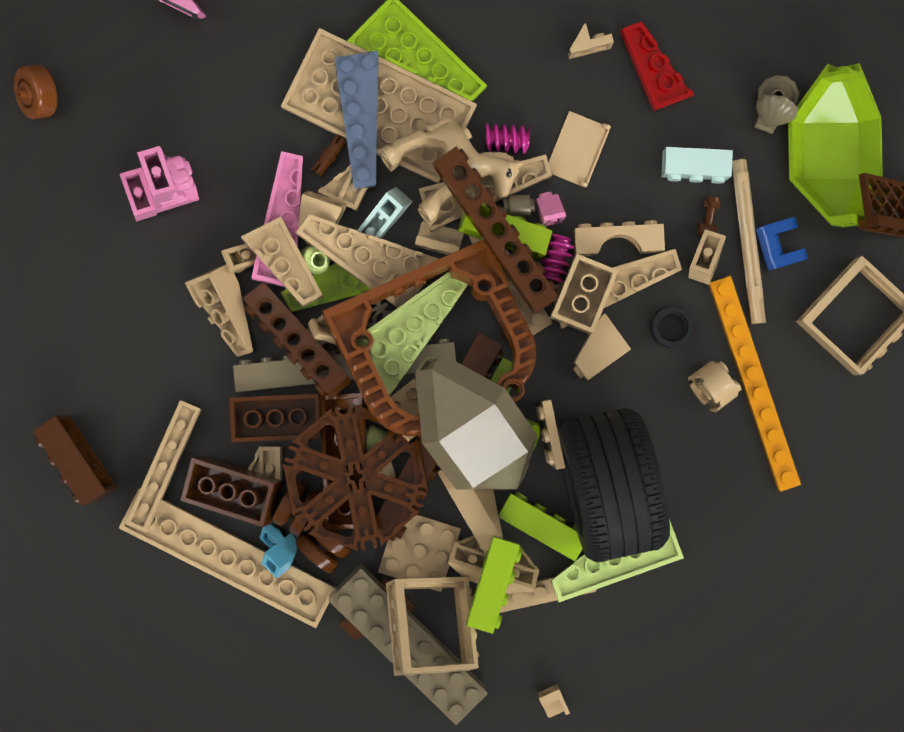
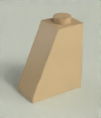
M606 314L600 316L594 333L588 335L573 362L575 365L573 371L580 380L582 378L585 381L591 379L631 350Z

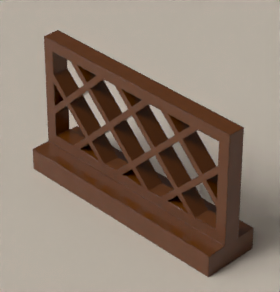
M868 173L859 174L865 219L858 220L859 230L904 238V207L900 202L902 201L904 204V182Z

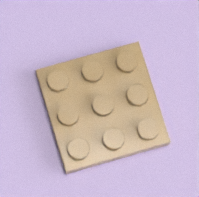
M551 400L538 401L539 406H536L535 410L537 419L542 420L543 428H540L542 441L547 443L548 449L544 450L546 462L556 470L565 468Z
M417 514L404 525L407 527V530L401 540L399 538L394 542L388 540L378 570L379 573L398 579L446 577L450 566L448 561L454 542L458 540L461 528ZM429 588L439 592L442 591V588Z

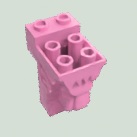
M160 146L137 152L141 168L120 174L136 222L156 216L159 212L199 200L196 185L191 175L192 169L189 161H186L181 156L166 157Z

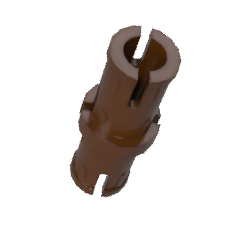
M336 134L327 148L321 150L322 154L310 169L322 177L332 162L335 163L337 160L336 156L347 144V141L340 137L339 134Z

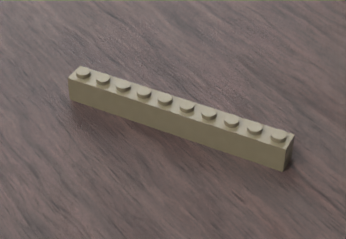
M438 339L436 344L428 345L427 343L406 374H415L426 357L443 354L456 361L454 342H450L449 339ZM327 351L346 372L350 380H354L340 351ZM308 354L304 360L310 361L314 358V355ZM283 356V360L274 361V357L261 358V363H252V360H241L239 365H233L235 392L316 383L312 379L308 381L300 372L301 366L298 363L292 364L287 356ZM322 370L318 376L325 377L329 371Z

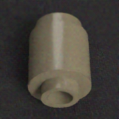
M529 194L508 195V198H503V209L507 215L513 217H530L531 212H535L534 199H530Z

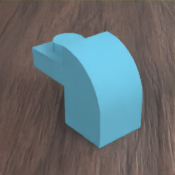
M269 524L262 528L260 539L270 548L265 552L262 564L277 579L290 568L297 551V545L292 533L284 537L277 527Z

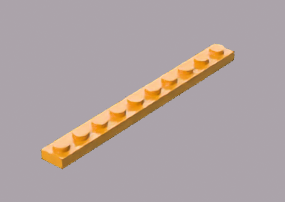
M729 276L710 282L709 288L777 490L781 492L799 486L801 483L732 278Z

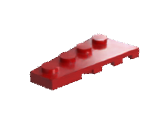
M642 21L621 29L620 34L653 112L695 95L691 89L686 87L680 73H676L670 65V60L666 54H662L657 47L658 43Z

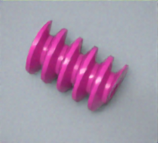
M486 123L485 145L488 152H491L493 146L496 147L497 152H500L501 147L504 146L506 153L509 152L510 147H513L514 153H517L519 147H521L523 154H526L529 148L530 126L527 132H525L523 125H520L518 131H516L515 125H511L508 131L506 124L502 125L501 130L498 129L497 124H494L492 130H490L488 123Z
M551 234L550 239L554 242H549L548 248L551 250H547L545 255L548 258L541 260V263L546 266L543 267L545 270L543 275L548 281L564 283V280L559 275L567 274L562 269V266H569L565 258H572V255L567 250L575 249V247L570 244V241H573L572 239L558 234Z

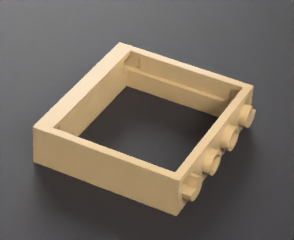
M859 256L851 261L796 322L851 374L864 375L867 370L873 367L871 363L876 358H881L888 349L886 347L891 342H896L903 334L901 331L904 329V294L863 256ZM860 271L903 313L866 353L854 363L819 331L812 322Z
M469 577L394 579L386 583L394 676L469 671L479 668V653L476 648L477 632L475 628L466 625L471 607L472 588L470 589ZM454 588L462 663L411 667L404 589Z

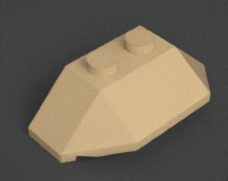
M471 536L454 542L448 564L462 577H469V581L478 584L487 553L483 552L476 538ZM521 547L519 548L522 550L519 563L515 562L512 570L516 572L512 585L508 584L506 593L534 592L539 569L537 566H534Z

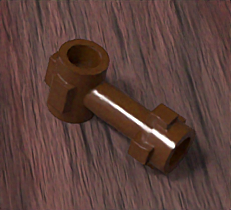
M708 196L704 201L703 207L707 208L704 223L699 222L697 228V235H700L701 238L705 229L717 233L718 226L713 225L716 209L719 210L721 207V203H719L720 198Z

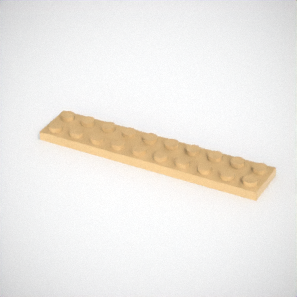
M141 488L138 489L119 526L121 530L317 628L329 604V594L336 586L292 564L286 572L276 579L262 564L265 550L162 499L147 533L130 527L125 523Z

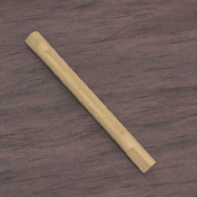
M739 159L732 161L747 296L751 323L759 324L766 323L750 180L747 161Z

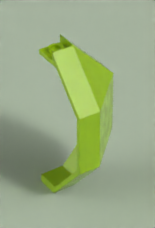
M860 63L841 67L827 64L797 105L798 113L796 118L788 123L789 180L832 226H858V220L865 219L859 174L868 173L883 177L881 115Z

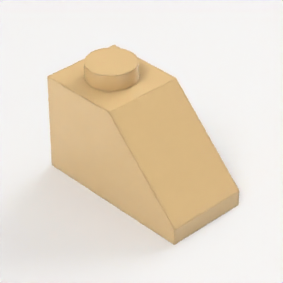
M704 230L692 260L688 278L710 285L726 239L725 235Z

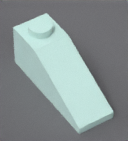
M397 187L386 192L357 231L382 238L413 201Z

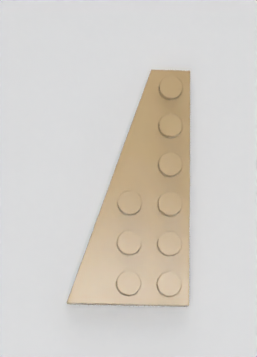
M310 214L295 232L370 289L439 259ZM412 286L406 289L404 294L398 297L392 295L384 300L397 309L417 295L422 286L418 288Z

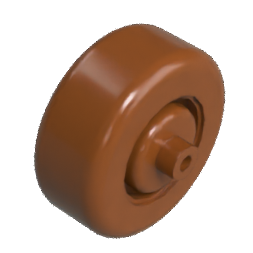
M40 64L19 67L14 76V93L19 108L29 119L35 120L51 117L57 108V90L50 72Z

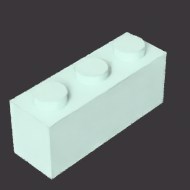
M666 147L662 152L661 177L667 178L668 181H681V178L689 179V182L696 183L703 182V179L711 180V183L716 184L725 183V180L732 177L733 150Z

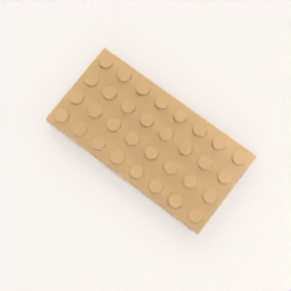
M319 28L282 102L281 108L327 131L339 134L340 137L347 140L334 57L367 53L368 51ZM379 57L377 155L380 156L381 148L390 145L396 139L407 137L418 130L427 132L426 125L437 123L444 117L453 119L461 129L463 127L467 128L477 104ZM427 147L412 149L403 155L399 165L438 184L441 178L431 163L440 158L443 153L440 150Z

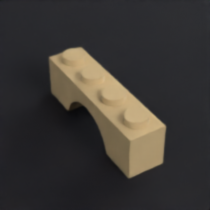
M656 220L644 221V225H635V222L632 221L623 222L622 226H613V223H601L600 227H591V224H579L578 228L573 230L574 256L576 254L584 257L596 256L602 244L612 238L629 240L635 245L639 254L662 253L665 251L664 224H657Z

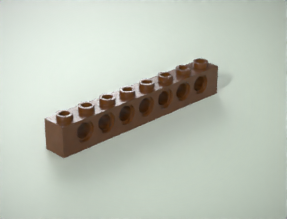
M457 146L432 162V166L530 310L538 313L559 298L555 293L557 291L556 286L551 280H546L543 275L545 273L544 268L538 261L534 262L530 256L533 253L526 243L522 244L518 236H520L517 228L513 224L509 225L505 219L507 214L500 205L497 207L492 200L495 198L492 191L488 187L484 188L480 182L482 177L477 169L471 168L467 163L469 158L462 148L458 149ZM456 166L461 167L464 171L461 179H457L453 175V169ZM469 185L476 188L477 193L474 198H470L466 194V189ZM482 204L487 205L489 208V214L486 217L481 216L479 213V207ZM495 223L500 224L502 227V232L498 236L492 233V226ZM507 242H512L514 245V252L510 255L505 252ZM521 260L527 264V269L523 273H520L517 269V265ZM533 279H537L539 282V288L536 291H532L530 288V282Z

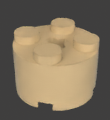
M709 361L688 377V381L692 380L693 382L690 384V387L695 396L703 405L708 403L711 406L709 410L712 412L719 411L738 396V392L741 391V386L736 380H732L728 374L727 366L722 361L718 363Z

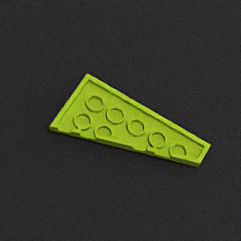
M387 0L347 40L368 52L378 51L379 57L473 102L487 88V85L399 0Z

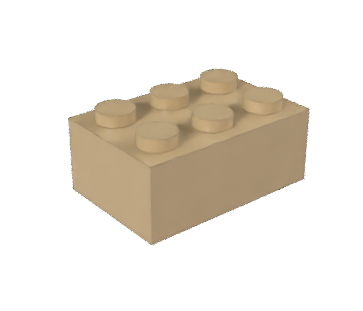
M576 254L549 318L587 334H593L619 270Z

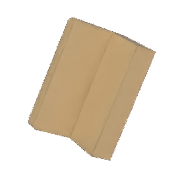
M423 221L416 238L415 247L449 255L460 250L464 234L456 229L444 226L430 232L429 226Z

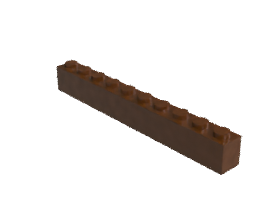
M478 333L461 365L490 380L494 373L491 371L494 363L499 364L504 355V352H502L503 346ZM419 439L420 453L426 483L428 484L430 479L434 481L440 469L437 468L438 464L424 447L422 440ZM411 455L398 477V480L411 483L415 478ZM418 488V491L428 492L424 488ZM418 495L416 501L418 502L419 499L423 500L425 496ZM385 500L376 516L377 527L381 530L389 527L402 515V506ZM412 506L413 509L418 510L417 507ZM403 526L389 540L393 542L397 538L401 540L407 527Z

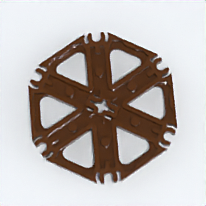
M347 404L346 414H341L337 406L334 410L336 417H334L331 408L291 443L298 445L299 449L295 446H289L288 449L295 452V457L293 459L285 457L284 459L287 463H293V466H286L285 464L283 466L292 515L294 516L295 513L301 511L302 514L298 515L295 521L298 522L301 518H306L308 521L307 526L303 530H309L313 525L314 529L308 534L357 551V541H360V548L364 551V544L367 540L373 543V548H377L378 544L375 538L378 537L381 547L420 511H416L412 506L417 508L423 507L422 504L417 503L416 497L418 495H427L424 491H418V488L428 489L418 438L410 444L403 435L388 429L387 435L363 455L358 421L365 418L377 423L379 422L373 417L369 409L353 404V414L351 413V405ZM324 426H333L340 459L310 449L308 447V440ZM401 452H408L411 455L415 478L411 483H407L378 472ZM353 465L357 474L362 475L358 483L359 489H357L354 480L349 479V476L353 475ZM304 471L333 481L309 503H302L299 500L295 480L298 472ZM371 495L399 504L403 508L402 515L384 530L377 527ZM348 499L354 529L353 534L349 537H344L323 528L324 519Z

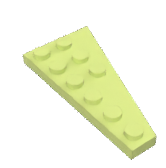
M449 272L368 329L374 339L373 348L369 355L389 396H391L468 286V284L462 281L452 279ZM360 338L356 341V344L359 347H365L368 342Z
M670 522V536L662 548L604 562H594L584 554L553 578L551 584L557 601L562 602L683 559L684 557Z

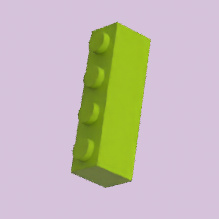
M485 204L479 207L480 215L486 217L489 214V208L485 207ZM463 211L458 232L483 240ZM507 215L505 219L509 225L513 224L520 233V236H518L522 244L526 243L533 254L530 256L537 260L543 258L548 249L552 230L546 229L547 227L540 223L532 224L527 222L524 217ZM495 223L492 226V233L498 236L502 232V227L500 224ZM507 242L505 248L514 251L513 243Z
M516 491L515 494L510 492L498 512L499 518L571 560L576 561L582 551V546L575 524L573 527L565 524L566 519L555 513L554 516L546 513L547 508L536 502L535 505L527 502L528 497Z
M492 535L467 616V626L491 634L494 633L495 628L499 629L502 616L499 615L501 606L505 607L509 594L506 593L508 584H513L516 574L512 570L515 562L519 563L522 555L519 543Z

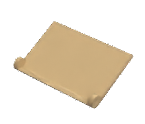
M569 111L548 162L551 174L587 188L611 126L598 123Z

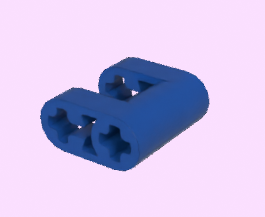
M796 217L755 229L768 271L808 259L805 248L784 254L778 234L798 228Z

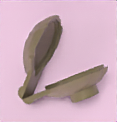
M775 75L767 78L758 88V100L756 101L758 117L754 124L755 128L773 134L777 126L789 123L796 118L800 93L796 83L789 77ZM781 91L782 96L774 95V93Z

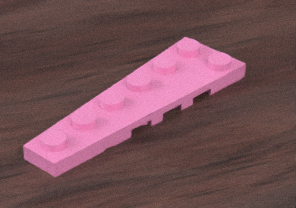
M281 151L264 225L282 217L298 248L299 236L295 232L298 230L303 156ZM256 256L251 279L285 287Z

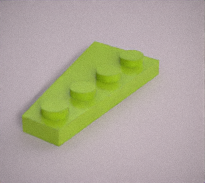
M335 263L329 266L325 272L312 275L323 297L302 306L287 289L282 291L281 294L289 309L293 312L360 295L371 289Z

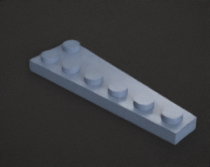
M378 51L334 57L354 189L375 187L377 179Z

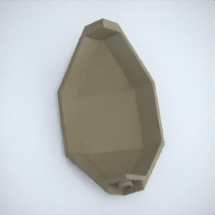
M443 354L426 357L415 372L421 437L424 447L456 490L518 489L527 473L537 434L504 387Z

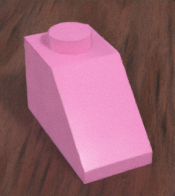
M552 192L542 193L535 200L540 224L550 226L563 222L566 214L558 194L552 195Z

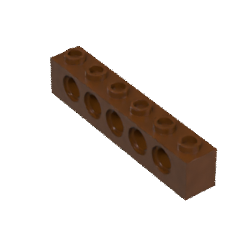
M264 282L242 298L246 304L244 307L245 311L251 318L254 316L258 318L260 328L265 333L270 332L274 336L272 341L279 349L284 347L288 352L285 354L292 364L298 363L301 366L300 372L308 381L312 379L316 383L314 388L322 397L326 394L331 400L351 383L346 372ZM272 308L269 313H262L264 309ZM278 324H286L283 329H276ZM293 339H300L298 344L290 345ZM308 354H313V355H314V358H313L312 360H310V361H305V360H304V358H305L306 355H308ZM322 370L329 371L325 377L318 376Z

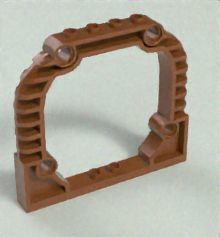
M483 240L323 311V318L369 411L381 425L390 431L405 436H419L422 440L419 414L413 416L395 404L389 396L369 355L372 351L374 340L373 335L366 330L372 314L371 305L392 295L398 297L412 286L418 288L424 285L426 280L446 271L449 272L452 279L470 285L475 299L488 302L509 342L513 356L512 370L502 375L496 384L505 389L512 387L517 391V396L511 397L515 404L524 395V384L531 376L536 361L534 337L509 290L510 285L497 259ZM485 284L489 290L481 291L478 285ZM363 338L367 340L368 344L365 347H359L356 341Z

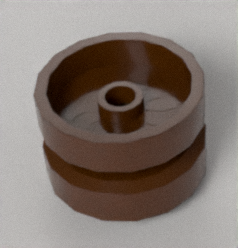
M299 479L296 480L299 500L302 503H309L320 493L317 490H313L306 499H303L308 485ZM287 491L277 507L278 509L272 518V522L282 527L293 517L289 525V532L299 537L304 531L303 528L307 526L308 521L306 518H301L298 522L295 521L296 517L302 514V512L299 511L294 516L292 515L289 493Z
M313 525L309 529L310 532L314 529ZM325 529L327 531L339 534L335 529ZM302 533L295 541L297 547L309 560L329 574H332L339 566L337 557L345 559L353 551L351 548L308 533Z

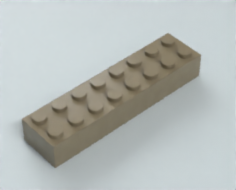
M360 563L329 594L328 601L393 663L387 590ZM406 608L411 667L462 663ZM470 670L405 675L455 725L488 694L485 684Z

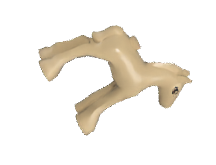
M444 117L437 123L426 125L427 132L418 130L407 137L396 139L390 145L380 149L381 159L392 172L398 167L403 155L412 149L421 147L433 148L442 151L444 155L456 146L458 149L462 148L469 158L467 163L471 168H476L481 177L486 175L493 177L495 192L500 198L508 196L516 175L523 165V162L514 160L513 157L506 153H478L469 141L472 138L470 131L466 127L461 129L449 117ZM456 166L453 169V175L455 178L461 179L464 171L461 167ZM445 183L419 204V214L428 226L437 220L441 204L452 195Z

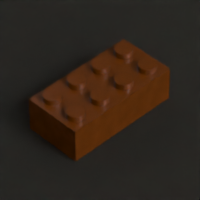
M320 394L229 398L231 442L294 440L321 417ZM321 430L310 439H321Z
M70 415L54 416L33 430L36 435L34 437L36 443L41 448L44 447L48 454V461L52 466L57 467L61 473L59 474L60 479L65 485H69L73 491L72 497L78 504L86 506L96 503L118 488Z
M202 455L191 458L180 501L264 527L272 523L283 481Z

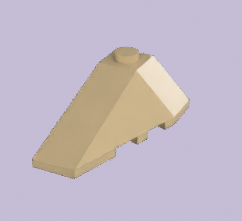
M227 264L185 282L196 305L199 308L203 307L209 314L208 320L210 323H215L220 328L221 337L234 354L238 357L253 352L239 282L235 273L229 271Z
M440 470L437 473L484 553H487L492 535L503 538L494 491L456 490L444 472Z

